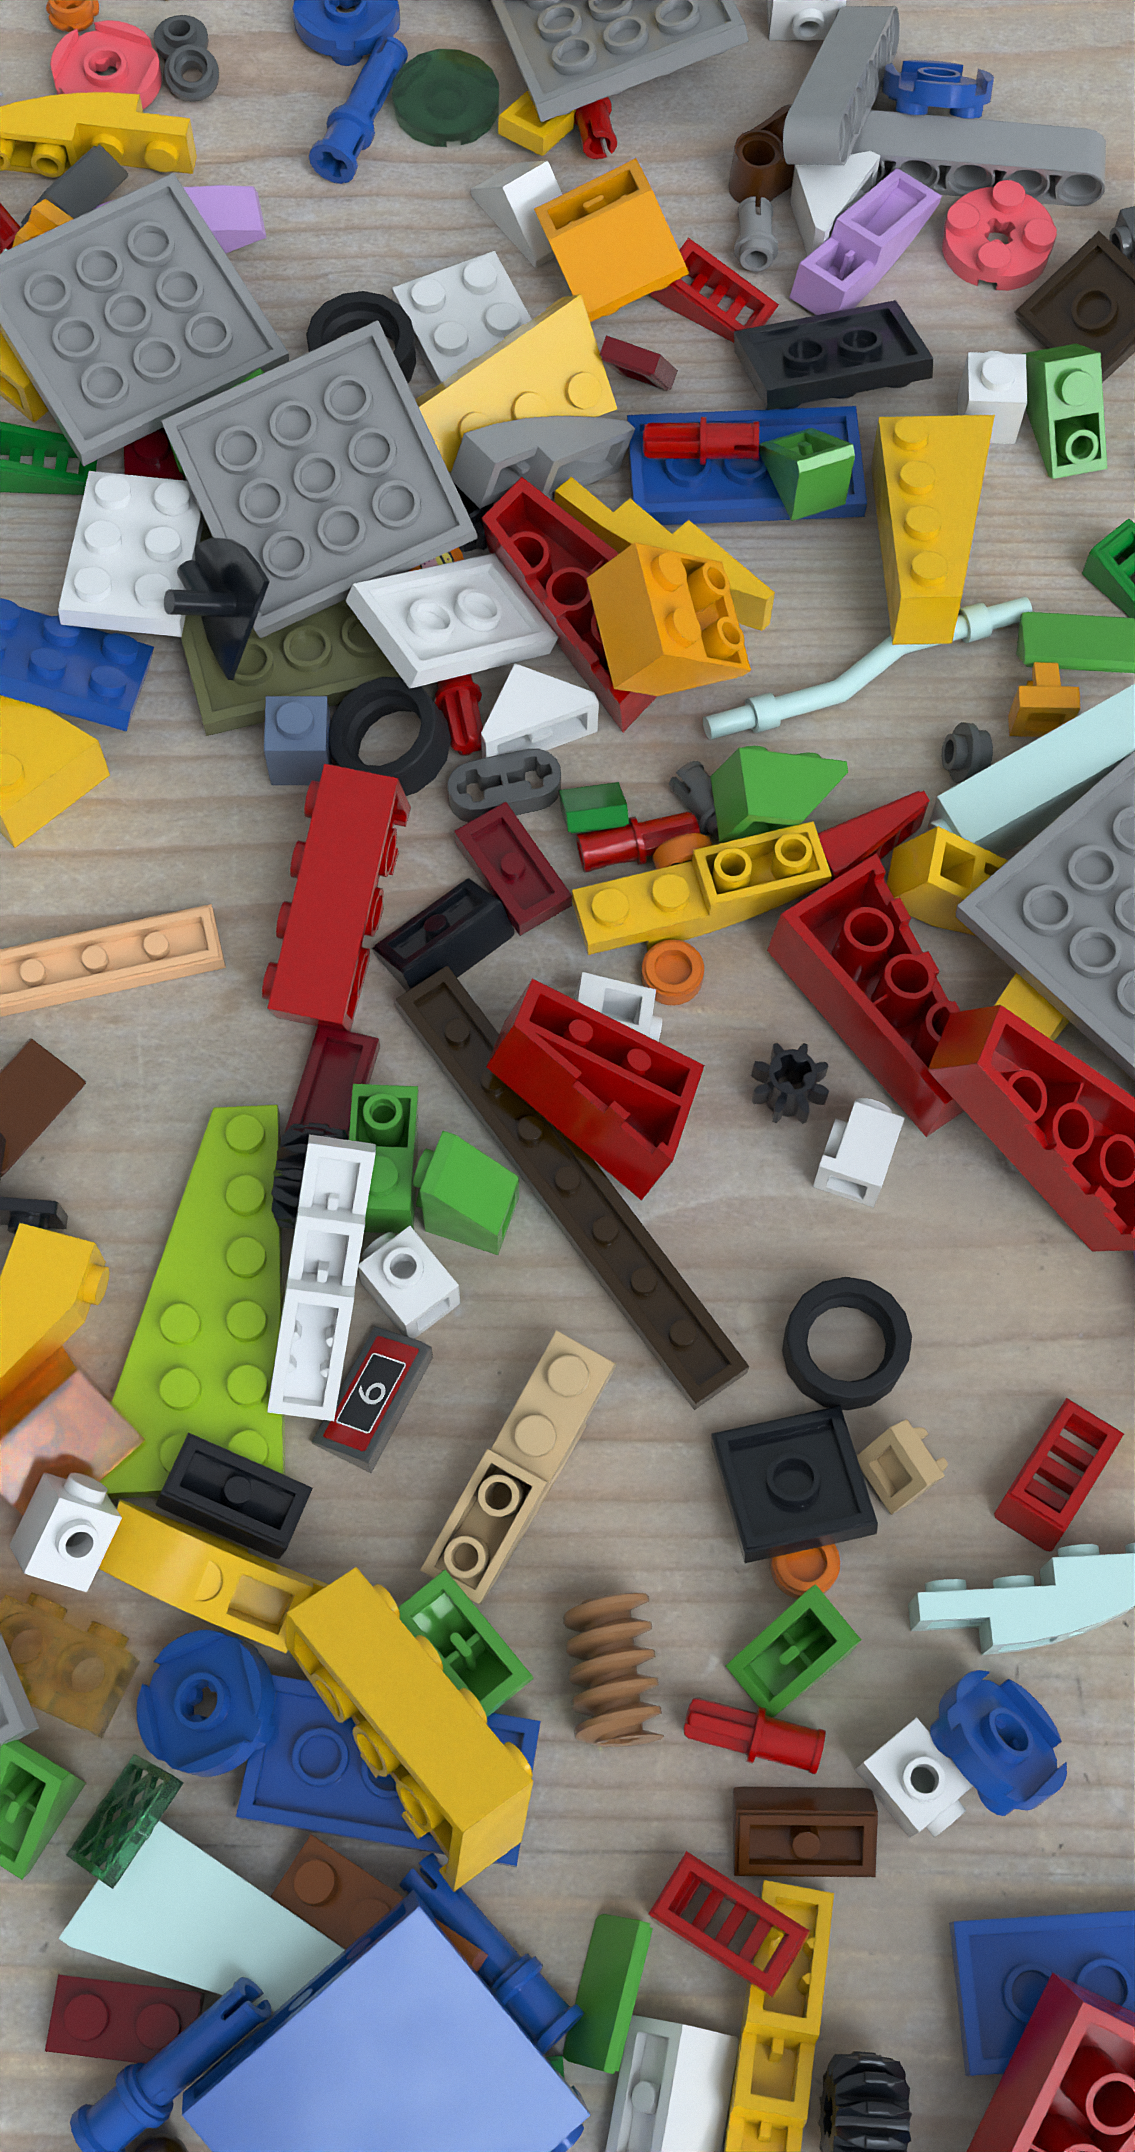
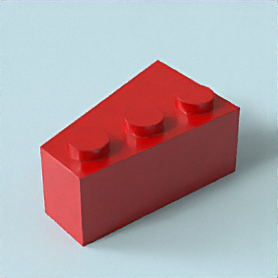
M532 978L506 1018L486 1068L642 1201L674 1160L705 1065Z

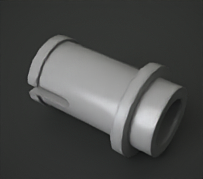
M755 196L743 200L738 207L740 237L734 244L735 257L745 269L757 272L771 266L773 260L778 255V241L772 235L773 205L769 200L761 197L760 215H757Z

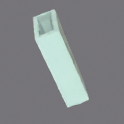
M1135 684L937 796L928 823V831L939 826L996 855H1000L1033 840L1135 751Z
M146 1811L59 1937L61 1941L72 1948L220 1995H224L230 1990L239 1978H248L264 1993L252 2004L257 2006L263 2000H268L271 2010L274 2012L346 1950Z

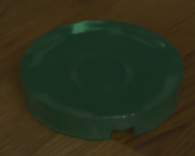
M436 49L418 54L402 66L393 80L392 103L395 109V117L399 126L414 140L427 145L447 147V141L455 142L461 140V145L468 144L490 131L499 116L500 85L493 69L478 56L455 49Z

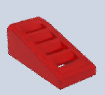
M689 237L679 251L689 272L687 276L695 279L693 283L689 286L680 278L666 288L650 293L651 297L665 307L733 343L734 331L765 325L779 305ZM704 285L714 289L708 299L699 293ZM724 296L734 300L727 312L717 306ZM746 306L754 310V313L746 324L742 325L735 319L743 307Z
M916 791L818 833L832 875L830 882L876 853L881 860L915 833L922 825L930 801L925 791Z
M1066 1398L994 1513L995 1518L1043 1550L1053 1551L1124 1436V1433ZM1063 1428L1097 1449L1098 1451L1095 1456L1062 1437L1060 1433ZM1048 1452L1054 1453L1084 1472L1082 1477L1047 1456ZM1035 1473L1070 1495L1068 1500L1033 1478Z
M687 1851L648 1913L654 1923L772 1998L810 1935V1930ZM702 1884L710 1889L711 1892L690 1924L681 1917ZM725 1898L735 1904L717 1936L713 1939L704 1932ZM749 1913L759 1920L737 1955L727 1947ZM771 1928H774L784 1934L766 1967L761 1971L752 1965L751 1962Z

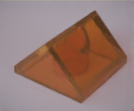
M60 1346L0 1401V1493L22 1515H24L44 1472L67 1479L70 1473H79L100 1482L145 1440L64 1346Z

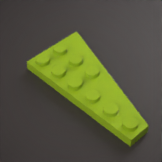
M278 1105L215 1107L212 1110L86 1476L99 1481L108 1489L106 1494L109 1499L159 1497L188 1432L285 1475L284 1414L267 1412L283 1309L282 1228L278 1227L271 1211L273 1202L271 1194L274 1182L273 1171L276 1167L277 1151L280 1149V1112Z

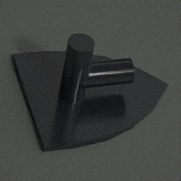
M209 538L195 545V561L189 560L179 566L177 575L186 590L168 589L164 596V609L169 615L201 616L206 637L214 656L226 678L233 680L270 581L258 561L245 546L233 539Z

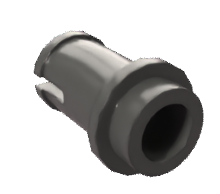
M692 761L676 772L683 782H680L677 777H672L669 787L673 792L677 793L699 820L700 833L703 835L710 834L713 839L719 840L711 777L699 761Z

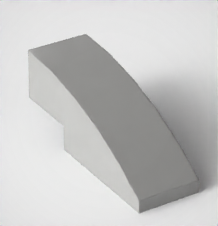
M581 416L534 417L492 424L464 433L450 476L453 482L479 508L497 502L521 477L553 500L555 499V490L570 477L574 478L584 487L617 473L635 428L628 421Z

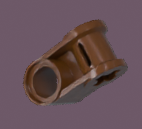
M792 104L781 107L770 118L750 131L742 133L737 138L728 186L731 196L738 203L749 197L756 196L755 206L760 207L761 197L771 202L774 198L792 187L795 165L786 163L783 151L785 119Z

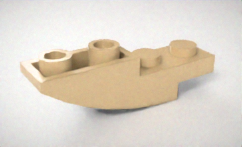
M556 1330L492 1448L487 1449L420 1571L435 1578L443 1570H446L470 1600L479 1605L482 1604L566 1464L587 1426L585 1422L617 1366L616 1363Z

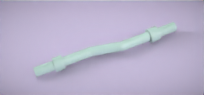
M1021 597L986 607L984 603H977L959 608L953 641L962 639L965 643H970L990 637L994 629L1020 623L1022 613L1033 612L1029 599ZM890 635L834 681L776 697L768 692L747 698L744 706L703 717L705 734L709 740L748 729H752L754 733H759L779 727L783 719L844 703L901 656L941 644L892 645V637Z

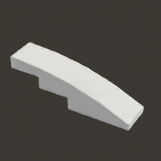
M309 1134L267 1412L328 1421H334L354 1303L355 1283L365 1228V1214L376 1154V1144Z

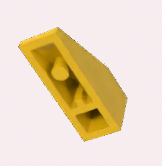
M937 826L893 849L887 886L894 899L901 898L910 916L934 927L976 936L956 917L957 905L1008 860Z
M19 1223L0 1276V1407L85 1323L91 1304L99 1305L108 1286L110 1271L108 1267H105L106 1261L96 1243Z

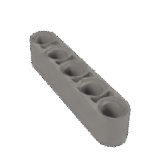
M842 6L787 113L783 132V151L787 164H846L883 84L885 66L893 62L898 50L900 20L896 6Z
M870 110L851 151V154L872 151L881 155L875 186L898 168L940 195L962 197L980 188L994 187L1003 180H1013L1020 183L1024 187L1026 194L1032 196L1041 204L1086 206L1095 203L1105 192L1106 140L1097 131L1087 128L936 115H910L900 112Z

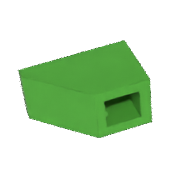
M1077 343L1022 353L1026 354V412L1048 476L1051 479L1107 469L1101 353Z
M762 746L739 747L710 776L719 842L724 843L801 824L848 773L847 761L822 758L819 754L811 752L795 755L771 752Z
M353 1084L349 1140L376 1144L364 1232H393L394 1234H399L409 1226L414 1230L417 1187L413 1186V1180L418 1165V1086Z
M442 1131L435 1151L427 1148L423 1151L413 1180V1186L420 1188L416 1207L422 1208L425 1232L499 1255L519 1200V1176L457 1135Z

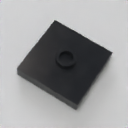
M841 1405L711 1434L713 1453L744 1563L877 1534L878 1522Z

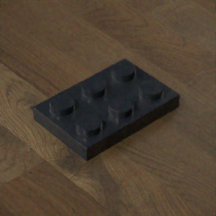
M896 300L734 331V352L766 410L777 408L784 410L793 409L803 403L828 398L845 399L859 392L884 387L901 388L909 385L911 382L933 378L934 358Z

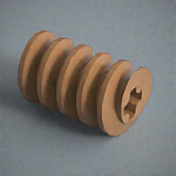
M617 1593L587 1599L580 1605L568 1610L563 1616V1623L567 1629L581 1633L568 1640L566 1652L571 1657L585 1660L571 1668L568 1673L569 1681L574 1685L588 1688V1690L574 1696L571 1706L576 1713L592 1717L575 1727L574 1736L578 1741L601 1747H622L651 1743L664 1737L662 1734L643 1730V1722L662 1714L661 1706L640 1701L641 1693L659 1685L658 1678L637 1673L638 1665L656 1657L655 1650L634 1645L635 1637L652 1630V1622L631 1617L632 1609L649 1602V1596L646 1593Z

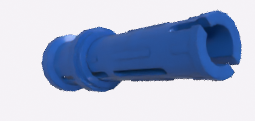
M384 36L377 39L371 55L361 70L346 102L330 112L326 122L328 130L324 138L313 144L309 153L310 164L324 179L333 183L343 184L348 183L354 178L358 168L357 158L361 150L367 149L374 139V119L408 58L406 47L398 39L392 36H388L387 42Z
M434 1853L429 1854L419 1862L421 1866L420 1872L435 1889H431L414 1868L407 1873L399 1886L403 1891H407L408 1894L414 1890L430 1909L435 1919L488 1954L477 1973L545 2055L573 2028L585 2012L578 2004L569 2006L540 1973L543 1967L540 1960L536 1956L532 1958L529 1953L521 1957L461 1887L455 1892L452 1891L439 1872V1869L442 1867L438 1861L439 1858Z
M245 1977L239 1978L230 1990L146 2064L138 2062L126 2066L117 2074L116 2086L94 2105L85 2104L78 2108L71 2116L70 2125L74 2139L82 2152H126L125 2147L147 2127L156 2129L166 2122L173 2109V2099L259 2023L266 2021L271 2016L272 2010L268 2000H263L256 2007L252 2004L264 1994L263 1991L250 1979Z

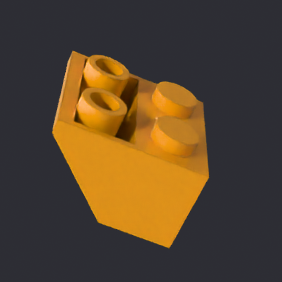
M636 158L534 209L572 295H582L590 322L602 316L611 315L621 307L653 291L662 290L672 282L689 274L655 194Z
M634 542L586 578L614 689L662 696L742 677L751 671L744 645V634L739 626L730 593V582L721 561Z

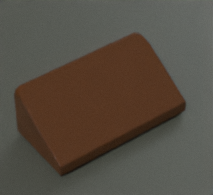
M32 1038L0 1070V1133L6 1139L1 1177L8 1172L86 1084V1081L78 1073Z
M735 1787L733 1789L734 1876L876 1877L878 1809L873 1791L868 1788Z

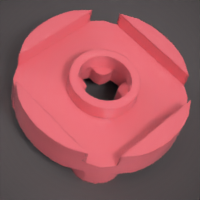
M105 20L94 22L96 31L86 32L79 36L78 29H75L59 41L52 53L50 63L57 95L87 92L140 94L142 108L145 109L159 93L162 84V73L158 54L152 48L150 38L141 29L125 22ZM109 66L116 67V72L108 76H100L95 73L99 71L105 72Z
M1003 180L994 187L980 188L967 193L949 208L944 225L942 252L952 271L964 281L978 286L980 279L990 283H997L996 290L1009 291L1030 284L1043 273L1053 250L1057 229L1046 208L1035 198L1026 194L1024 187L1020 183L1013 180ZM989 233H1002L1008 237V243L1004 244L999 239L989 241L987 238Z

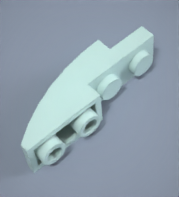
M1135 1543L1125 1546L1126 1554L1100 1555L1099 1546L1094 1544L1061 1547L1057 1549L1058 1557H1052L1040 1569L1041 1586H1035L1034 1577L1028 1575L994 1579L993 1589L967 1590L966 1580L944 1579L925 1583L926 1592H918L908 1603L911 1631L979 1628L981 1655L1027 1650L1054 1644L1084 1634L1135 1608Z

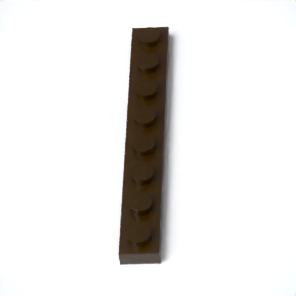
M448 966L444 967L396 998V1008L691 1407L696 1410L747 1374L749 1369L747 1362L597 1163L486 1068L499 1033Z

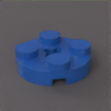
M294 0L292 8L295 30L302 41L313 50L331 56L335 63L342 66H351L359 63L363 55H368L372 52L378 38L384 36L387 42L388 36L393 37L400 27L398 0ZM337 6H342L346 9L356 6L355 10L349 13H341L336 9Z
M931 60L903 61L902 72H897L893 63L885 66L882 92L889 99L896 101L895 110L900 113L925 115L928 113L929 106L950 108L949 114L953 116L974 119L982 117L983 105L991 102L994 76L987 71L978 69L975 80L962 76V64Z
M198 1630L178 1637L162 1649L154 1660V1663L160 1666L154 1672L150 1686L142 1683L137 1698L138 1729L144 1745L158 1760L165 1761L172 1769L199 1777H213L235 1769L245 1762L254 1750H259L268 1744L275 1730V1720L272 1715L275 1700L274 1684L269 1667L264 1658L259 1654L257 1648L251 1643L220 1632ZM207 1686L211 1692L217 1694L216 1707L208 1718L194 1714V1706L203 1701L202 1689Z
M976 1670L966 1674L943 1694L939 1703V1718L930 1726L932 1741L943 1755L953 1760L963 1776L977 1789L980 1800L989 1811L996 1815L1006 1816L1014 1809L1028 1811L1037 1808L1060 1790L1066 1780L1067 1762L1057 1768V1758L1053 1750L1054 1747L1062 1742L1058 1730L1042 1705L1021 1685L1007 1679L999 1686L990 1680L983 1679L990 1673L989 1671Z

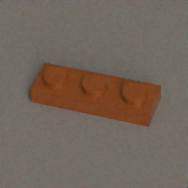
M310 1834L270 1896L344 1949H347L404 1899L403 1896L312 1834ZM435 1919L437 1925L474 1970L478 1972L488 1954Z

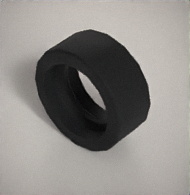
M367 291L343 293L325 302L311 317L306 333L308 352L378 320L385 336L395 344L393 353L407 383L411 381L416 365L415 337L412 321L400 304L385 295Z
M380 677L362 683L344 697L332 715L329 728L331 756L339 767L398 778L406 796L419 792L437 777L447 761L451 744L447 719L422 686L409 689L401 677ZM398 711L415 712L421 720L420 731L409 751L396 761L381 766L363 763L358 754L361 741L370 726L383 716Z
M841 1277L822 1281L801 1296L789 1315L785 1327L782 1353L787 1373L802 1394L824 1407L831 1408L841 1405L842 1410L848 1411L871 1406L892 1391L909 1362L912 1333L905 1311L891 1293L868 1280ZM838 1307L859 1309L874 1318L882 1329L886 1343L884 1359L877 1370L864 1379L854 1381L833 1379L820 1371L811 1359L807 1344L809 1329L816 1318L827 1310Z

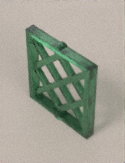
M134 1754L105 1798L99 1803L95 1813L66 1856L104 1884L114 1889L144 1842L152 1834L154 1827L184 1782ZM143 1771L148 1773L141 1779ZM158 1779L161 1780L162 1783L156 1787ZM144 1790L142 1799L134 1805L136 1796ZM122 1808L120 1816L112 1822L114 1813ZM136 1817L134 1826L126 1832L128 1823ZM114 1835L112 1844L105 1848L107 1839ZM92 1852L91 1858L88 1860L86 1856ZM106 1862L105 1869L102 1870L100 1866Z

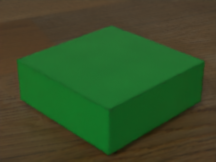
M619 782L559 790L561 812L567 830L571 834L624 827L629 824L627 802Z

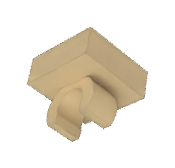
M907 1419L889 1427L857 1455L862 1472L891 1515L909 1506L945 1477L943 1471L948 1466V1462L944 1457L935 1461L921 1441L929 1435L925 1428H913Z

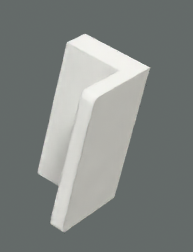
M632 2015L621 2060L605 2152H721L738 2052V2038L684 2024Z

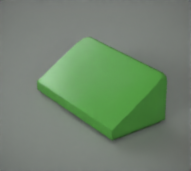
M1024 612L1020 616L1016 655L1026 667H1033L1034 662L1058 663L1059 669L1135 673V619Z
M601 1914L596 1918L575 2004H578L585 2013L567 2033L563 2049V2058L568 2062L614 2074L615 2071L619 2072L653 1930L650 1927V1923L609 1914Z

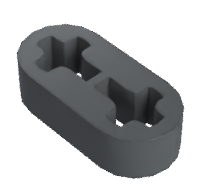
M525 749L466 762L459 765L449 777V806L454 815L468 823L504 802H507L515 815L545 809L558 799L559 790H561V766L552 754L541 749ZM536 771L538 777L543 779V787L532 789L530 782L525 780V773ZM478 783L479 789L484 791V799L473 801L471 795L467 793V785Z

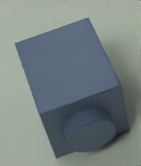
M266 696L264 754L271 785H310L312 780L320 782L324 764L332 765L329 746L331 717L327 696Z

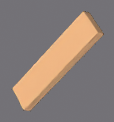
M212 904L0 949V1017L226 968Z

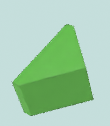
M808 428L759 444L761 458L791 521L846 504L855 459L852 443L817 429Z
M443 1570L398 1607L402 1623L414 1637L422 1635L430 1641L441 1658L445 1675L458 1690L466 1688L471 1691L482 1705L487 1717L533 1680L532 1674L446 1570Z
M815 1584L725 1666L756 1705L766 1708L765 1715L774 1718L848 1657L860 1643L861 1639Z
M19 1740L5 1743L0 1747V1866L23 1880L37 1862L86 1782Z

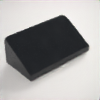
M468 878L377 943L372 950L375 956L407 992L446 966L458 978L511 939L514 935V928L502 902Z
M188 1432L155 1505L160 1509L271 1558L280 1559L288 1548L313 1488Z

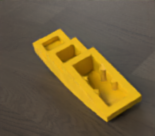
M572 477L555 490V503L618 553H621L634 542L721 561L730 582V593L738 623L760 631L770 624L775 592L690 520L672 534L630 498L612 512Z
M764 1880L760 1899L810 1930V1935L773 1998L747 1982L724 2152H801L803 2128L808 2118L814 2051L820 2034L834 1893ZM771 1928L751 1964L763 1971L784 1934Z

